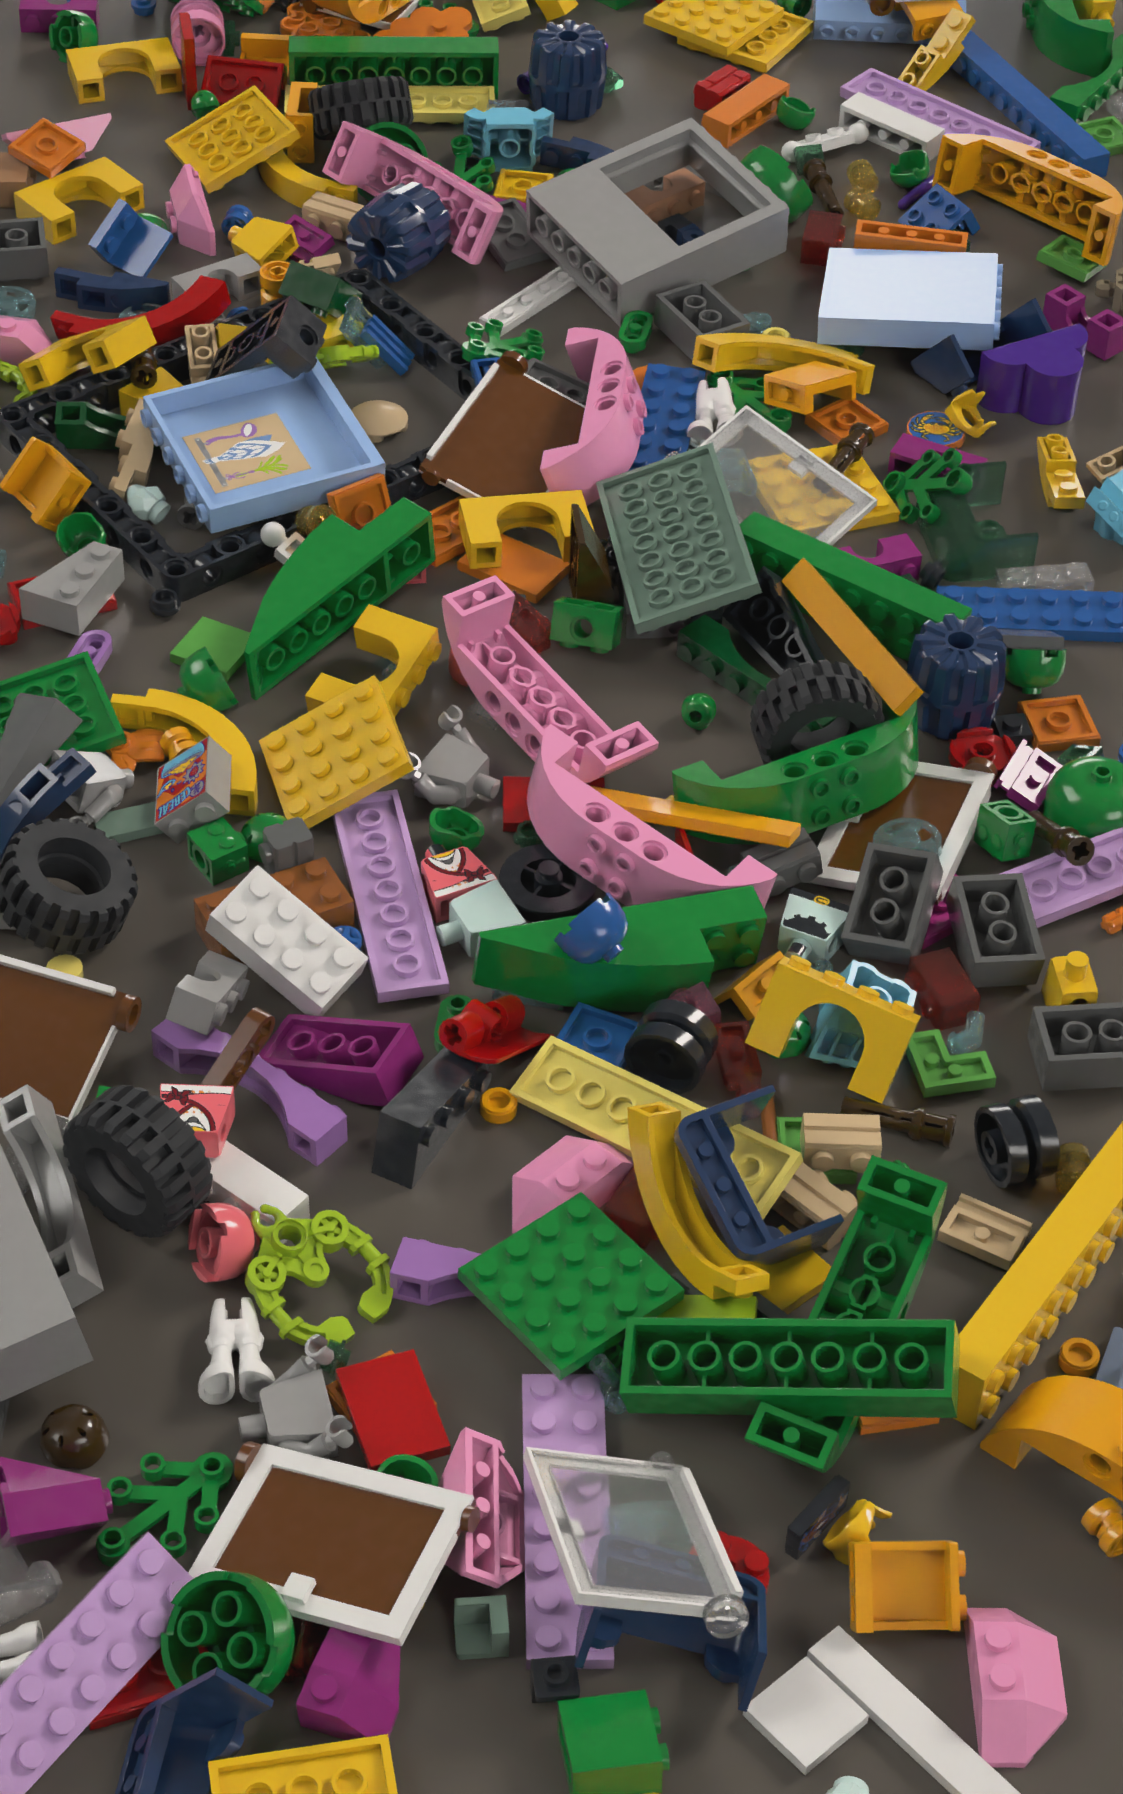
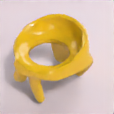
M970 389L956 396L944 413L958 429L974 438H979L986 430L997 423L996 421H990L984 424V419L980 416L977 404L984 397L985 392L976 393L973 389ZM965 418L968 419L974 426H971V425L965 420Z
M866 1499L857 1500L834 1523L822 1543L833 1553L838 1561L849 1565L848 1541H871L868 1535L870 1530H873L876 1526L873 1520L874 1516L880 1519H888L892 1517V1513L879 1508Z

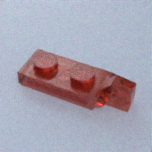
M748 1021L713 1023L719 1036L716 1055L727 1090H736L737 1098L756 1091V1089H761L762 1069L756 1048L745 1043L750 1031Z

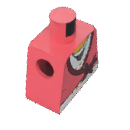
M434 844L426 850V858L421 861V879L430 911L436 923L449 919V903L453 899L497 879L467 847L446 851L443 845Z
M160 1084V1096L165 1100L164 1104L169 1108L173 1107L181 1114L180 1118L185 1124L189 1123L195 1131L194 1136L198 1141L202 1142L206 1149L205 1157L216 1158L220 1156L235 1117L234 1086Z

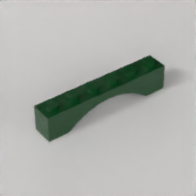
M57 402L55 414L56 438L66 446V449H120L115 447V443L120 429L126 430V416L100 409L88 402ZM154 445L153 450H162L160 446L156 447Z
M704 614L678 631L677 657L750 705L756 704L755 700L761 690L766 691V685L772 679L758 672L740 656L730 639L729 630ZM824 717L814 720L798 732L805 733L822 729L831 724L837 717Z

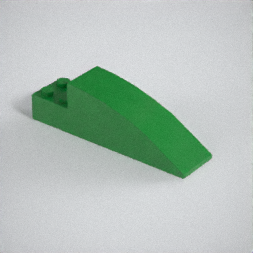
M403 497L394 505L389 506L374 520L367 523L361 530L354 528L331 514L307 536L291 554L265 593L248 638L244 655L251 698L254 700L259 699L355 624L368 604L377 607L436 560L432 513Z
M753 885L621 907L626 914L628 922L627 934L620 943L624 950L609 963L602 958L593 964H582L573 960L554 941L560 932L565 935L572 929L568 924L578 915L478 932L472 981L475 985L567 1007H576L578 1002L605 1011L644 1012L653 1002L661 999H672L691 1004L697 1009L704 1008L712 972L733 967H745L756 963L767 915Z

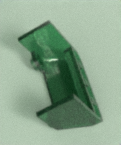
M1006 461L959 464L958 467L967 472L973 482L971 490L965 495H954L949 490L928 491L931 502L941 510L940 516L931 524L920 518V516L916 521L933 563L936 560H940L942 566L947 569L943 577L944 580L964 582L1032 576L1039 539L1038 533L1007 535L1003 526L994 520L976 522L970 506L1001 504L1007 468ZM950 469L943 477H946V475H947L952 469ZM916 502L915 507H917L920 510L918 502Z

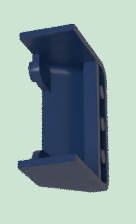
M1036 298L1028 301L1000 320L999 340H993V348L1052 332ZM952 334L909 363L914 373L943 394L951 393L952 397H955L968 390V384L978 380L983 350H962L955 335Z
M773 1085L688 1115L681 1120L674 1133L675 1143L731 1252L739 1259L764 1265H774L825 1245L844 1222L842 1215L839 1214L784 1236L779 1229L764 1223L730 1157L735 1148V1141L729 1127L758 1117L776 1092Z
M604 1539L599 1542L589 1576L592 1589L714 1602L697 1560L618 1539ZM735 1571L744 1592L739 1604V1609L743 1616L742 1621L582 1605L577 1627L574 1667L583 1669L590 1647L595 1649L613 1647L619 1643L622 1633L704 1654V1665L713 1678L723 1683L733 1682L738 1684V1710L747 1712L767 1656L766 1589L755 1577Z
M218 1667L155 1700L143 1709L134 1724L115 1794H208L210 1789L208 1761L235 1756L244 1741V1734L242 1732L245 1722L271 1709L274 1700Z

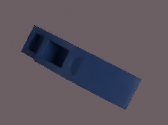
M544 136L541 140L540 164L562 170L577 168L612 153L614 150L574 136L570 141Z
M58 267L54 272L56 297L77 301L79 309L109 313H143L155 310L170 302V288L167 281L117 271L112 277Z
M73 747L48 769L40 762L23 778L1 805L0 862L14 834L20 832L21 828L31 823L36 825L37 821L44 820L97 772L92 764Z

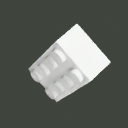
M259 865L215 908L209 916L205 931L305 1015L323 1016L361 975L369 957Z

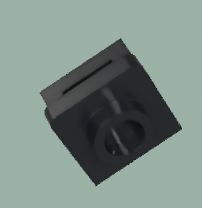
M575 1655L531 1659L530 1694L532 1703L554 1702L580 1697L577 1667H574Z

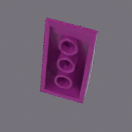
M288 1014L259 1053L264 1061L275 1068L284 1070L290 1078L298 1083L358 1104L386 1106L404 1088L424 1059L423 1052L409 1023Z

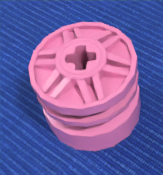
M181 0L174 6L170 16L172 48L176 56L182 60L179 13L188 12L194 34L196 66H206L208 55L221 56L225 49L223 13L220 7L212 0Z

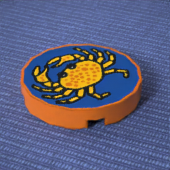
M940 411L918 413L910 418L906 427V434L951 448L957 447L959 449L965 441L966 433L958 429L946 414Z

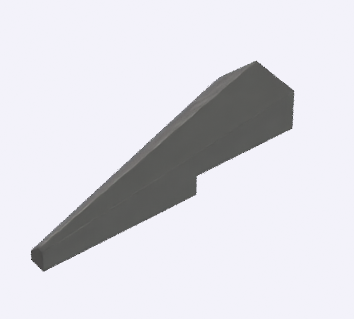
M19 693L14 699V705L4 726L5 730L0 741V807L23 778L40 762L45 765L52 757L53 750H58L82 723L83 720L57 698Z

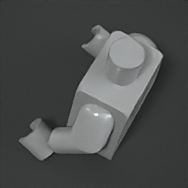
M451 705L447 709V713L443 711L438 718L439 726L444 730H451L453 734L446 733L422 762L416 754L408 753L415 770L401 778L405 780L411 778L413 780L414 795L427 799L431 804H448L465 808L470 805L478 794L494 799L500 788V780L489 776V757L476 744L466 727L461 728L459 725L463 714L456 705Z
M53 750L50 764L46 768L48 769L67 751ZM77 751L92 764L97 772L65 801L77 813H85L83 817L74 816L70 818L69 822L76 823L81 821L87 823L88 827L92 822L97 823L110 809L117 807L121 803L124 790L131 788L134 784V774L129 768L120 769L106 754Z
M319 1334L311 1336L306 1341L304 1348L308 1356L302 1355L284 1374L268 1387L262 1388L259 1391L260 1413L238 1418L242 1442L266 1438V1442L269 1445L321 1458L338 1456V1446L349 1448L352 1445L353 1436L347 1430H350L353 1424L343 1415L333 1416L322 1369L317 1370L316 1368L317 1363L328 1365L334 1359L333 1350L327 1347V1339Z

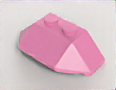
M111 113L55 124L86 143V150L74 160L86 158L85 153L94 149L112 116ZM28 129L5 133L1 135L2 141L10 145Z
M184 164L169 190L170 201L165 202L171 233H176L179 244L209 256H216L215 230L199 174L190 164Z
M0 315L1 361L18 367V364L53 344L37 320Z
M568 1135L564 1136L512 1176V1233L514 1234L580 1192L598 1208L602 1207L637 1179L632 1157L608 1143Z
M465 1427L458 1436L438 1487L473 1495L476 1501L475 1507H478L480 1510V1520L473 1533L461 1532L445 1565L461 1576L497 1589L525 1571L524 1492L513 1468L502 1455L505 1453L501 1441Z
M967 1608V1619L964 1621L979 1756L991 1767L1025 1768L1034 1755L1063 1724L1068 1715L1057 1636L1007 1608Z

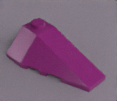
M330 1627L311 1665L296 1703L300 1726L343 1740L388 1734L389 1738L399 1713L400 1646Z

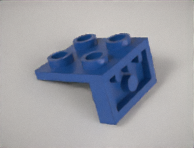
M935 184L898 220L902 225L951 231L955 228L960 231L965 229L971 235H974L980 229L971 209L939 184Z
M119 198L88 245L103 261L128 274L147 277L172 240L173 235L171 232L140 217L126 201Z

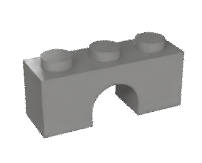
M247 253L173 276L171 277L173 300L190 288L200 275L225 281L229 294L235 296L239 301L260 295L259 270L261 266Z
M209 950L199 960L194 976L187 974L175 987L165 1019L207 1036L215 1025H222L227 1012H233L237 1001L244 999L250 984V980L245 979L249 967Z

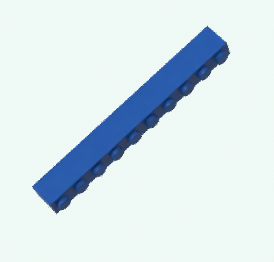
M970 30L962 41L965 48L951 67L1027 136L1041 141L1040 147L1045 152L1081 167L1099 177L1107 176L1111 153Z

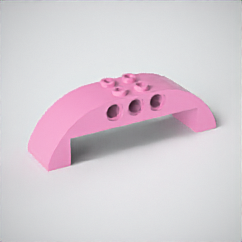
M347 121L342 122L322 170L323 173L339 183L356 185L374 197L400 183L406 185L410 182L422 183L423 187L428 190H434L440 196L442 204L448 209L451 217L449 220V229L452 231L449 243L453 245L451 252L473 265L481 263L504 211L503 207L492 197L437 163L401 144Z
M574 327L568 329L565 347L577 377L590 383L579 442L543 451L540 471L549 492L582 490L586 506L600 498L596 482L625 473L631 468L637 456L640 437L644 435L643 419L647 417V408L625 349L620 341L611 334L598 329Z
M496 575L443 596L442 609L446 632L463 677L484 709L534 762L538 755L545 728L550 724L578 742L569 773L584 783H590L649 756L658 748L659 742L639 721L613 732L509 625L515 595Z
M552 724L545 728L528 785L527 805L529 817L536 833L545 846L561 862L583 878L597 885L604 892H609L613 898L625 906L753 885L763 908H765L778 875L777 873L748 855L727 876H724L569 773L578 742Z

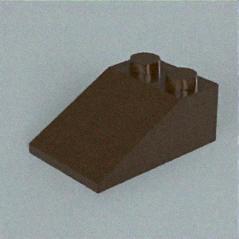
M571 504L568 573L572 598L599 603L619 604V585H613L616 582L615 566L609 565L607 552L579 505Z

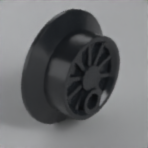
M545 844L531 845L514 852L505 860L499 874L500 885L524 919L533 923L577 915L581 907L591 900L597 889V885L583 878L561 862Z

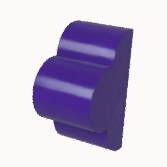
M1076 324L983 351L976 393L984 391L985 395L978 404L987 410L997 413L1019 412L1026 419L1043 425H1057L1069 421L1075 414L1088 341L1087 330L1081 324Z

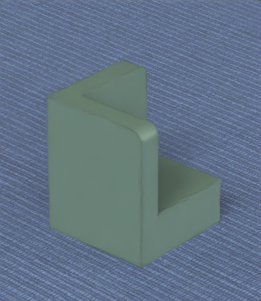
M506 1595L454 1599L453 1622L457 1659L509 1657V1622Z

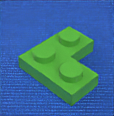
M939 1029L913 1033L906 1054L924 1098L995 1087L997 1077L986 1051L949 1055Z

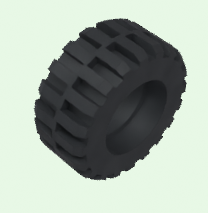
M401 76L369 77L325 85L311 90L307 98L309 112L313 114L314 136L318 140H335L343 121L366 129L371 125L381 122H394L409 127L414 119L409 84Z
M817 660L816 664L804 662L800 663V667L791 670V668L782 671L781 677L778 679L774 677L766 685V691L761 690L756 698V704L753 705L750 714L752 719L750 722L751 731L763 764H768L884 722L885 717L868 678L863 676L862 672L855 667H848L845 663L835 661L834 664H830L828 660ZM824 717H837L831 724L813 732H798L814 720Z
M58 818L55 822H51L50 819L37 821L36 825L31 823L21 828L20 832L14 834L0 862V913H4L3 920L10 928L15 927L17 935L22 939L26 940L28 938L34 941V946L44 949V947L51 948L54 953L64 954L66 951H71L72 955L83 954L87 949L92 952L103 948L104 945L111 943L116 938L118 932L121 931L137 896L138 877L127 852L122 853L121 845L114 838L112 840L108 839L104 831L98 828L93 830L87 827V823L81 821L71 823L69 819ZM46 877L65 880L78 887L85 895L66 892L53 885Z
M122 1085L111 1087L104 1091L68 1123L63 1137L64 1157L68 1158L67 1167L70 1173L74 1174L77 1179L76 1184L81 1191L84 1190L88 1195V1200L91 1204L103 1212V1216L110 1221L118 1223L119 1228L126 1232L133 1231L136 1236L149 1238L163 1237L171 1233L200 1204L207 1200L213 1180V1174L210 1173L212 1166L210 1159L205 1157L206 1149L202 1142L196 1139L194 1136L195 1131L189 1123L185 1124L180 1118V1113L173 1107L169 1108L164 1104L165 1100L159 1096L149 1095L146 1089Z

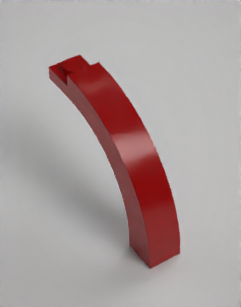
M200 275L194 284L176 299L143 314L118 319H94L56 310L50 319L57 339L60 340L145 315L157 342L153 345L154 348L184 336L186 325L211 324L231 304L225 281Z

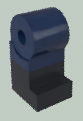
M680 213L658 221V226L678 246L705 235L698 226Z

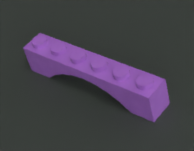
M167 1019L151 1030L153 1056L180 1074L207 1075L232 1037L215 1027L206 1036ZM259 1054L256 1056L238 1085L255 1093L271 1107L280 1119L286 1132L289 1148L317 1167L348 1141L347 1115L338 1106L331 1105L317 1096L311 1088L302 1086L290 1078L284 1070L273 1067L264 1061Z
M403 1237L390 1270V1287L393 1288L392 1298L430 1306L448 1299L475 1296L458 1279V1268L481 1254L463 1248H453L431 1243L427 1240ZM623 1340L618 1342L621 1347L623 1344Z

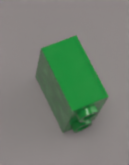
M646 1689L558 1701L557 1733L570 1794L662 1793L663 1771L670 1769L669 1753L666 1742H658L657 1735L661 1734L660 1715L657 1707H650Z

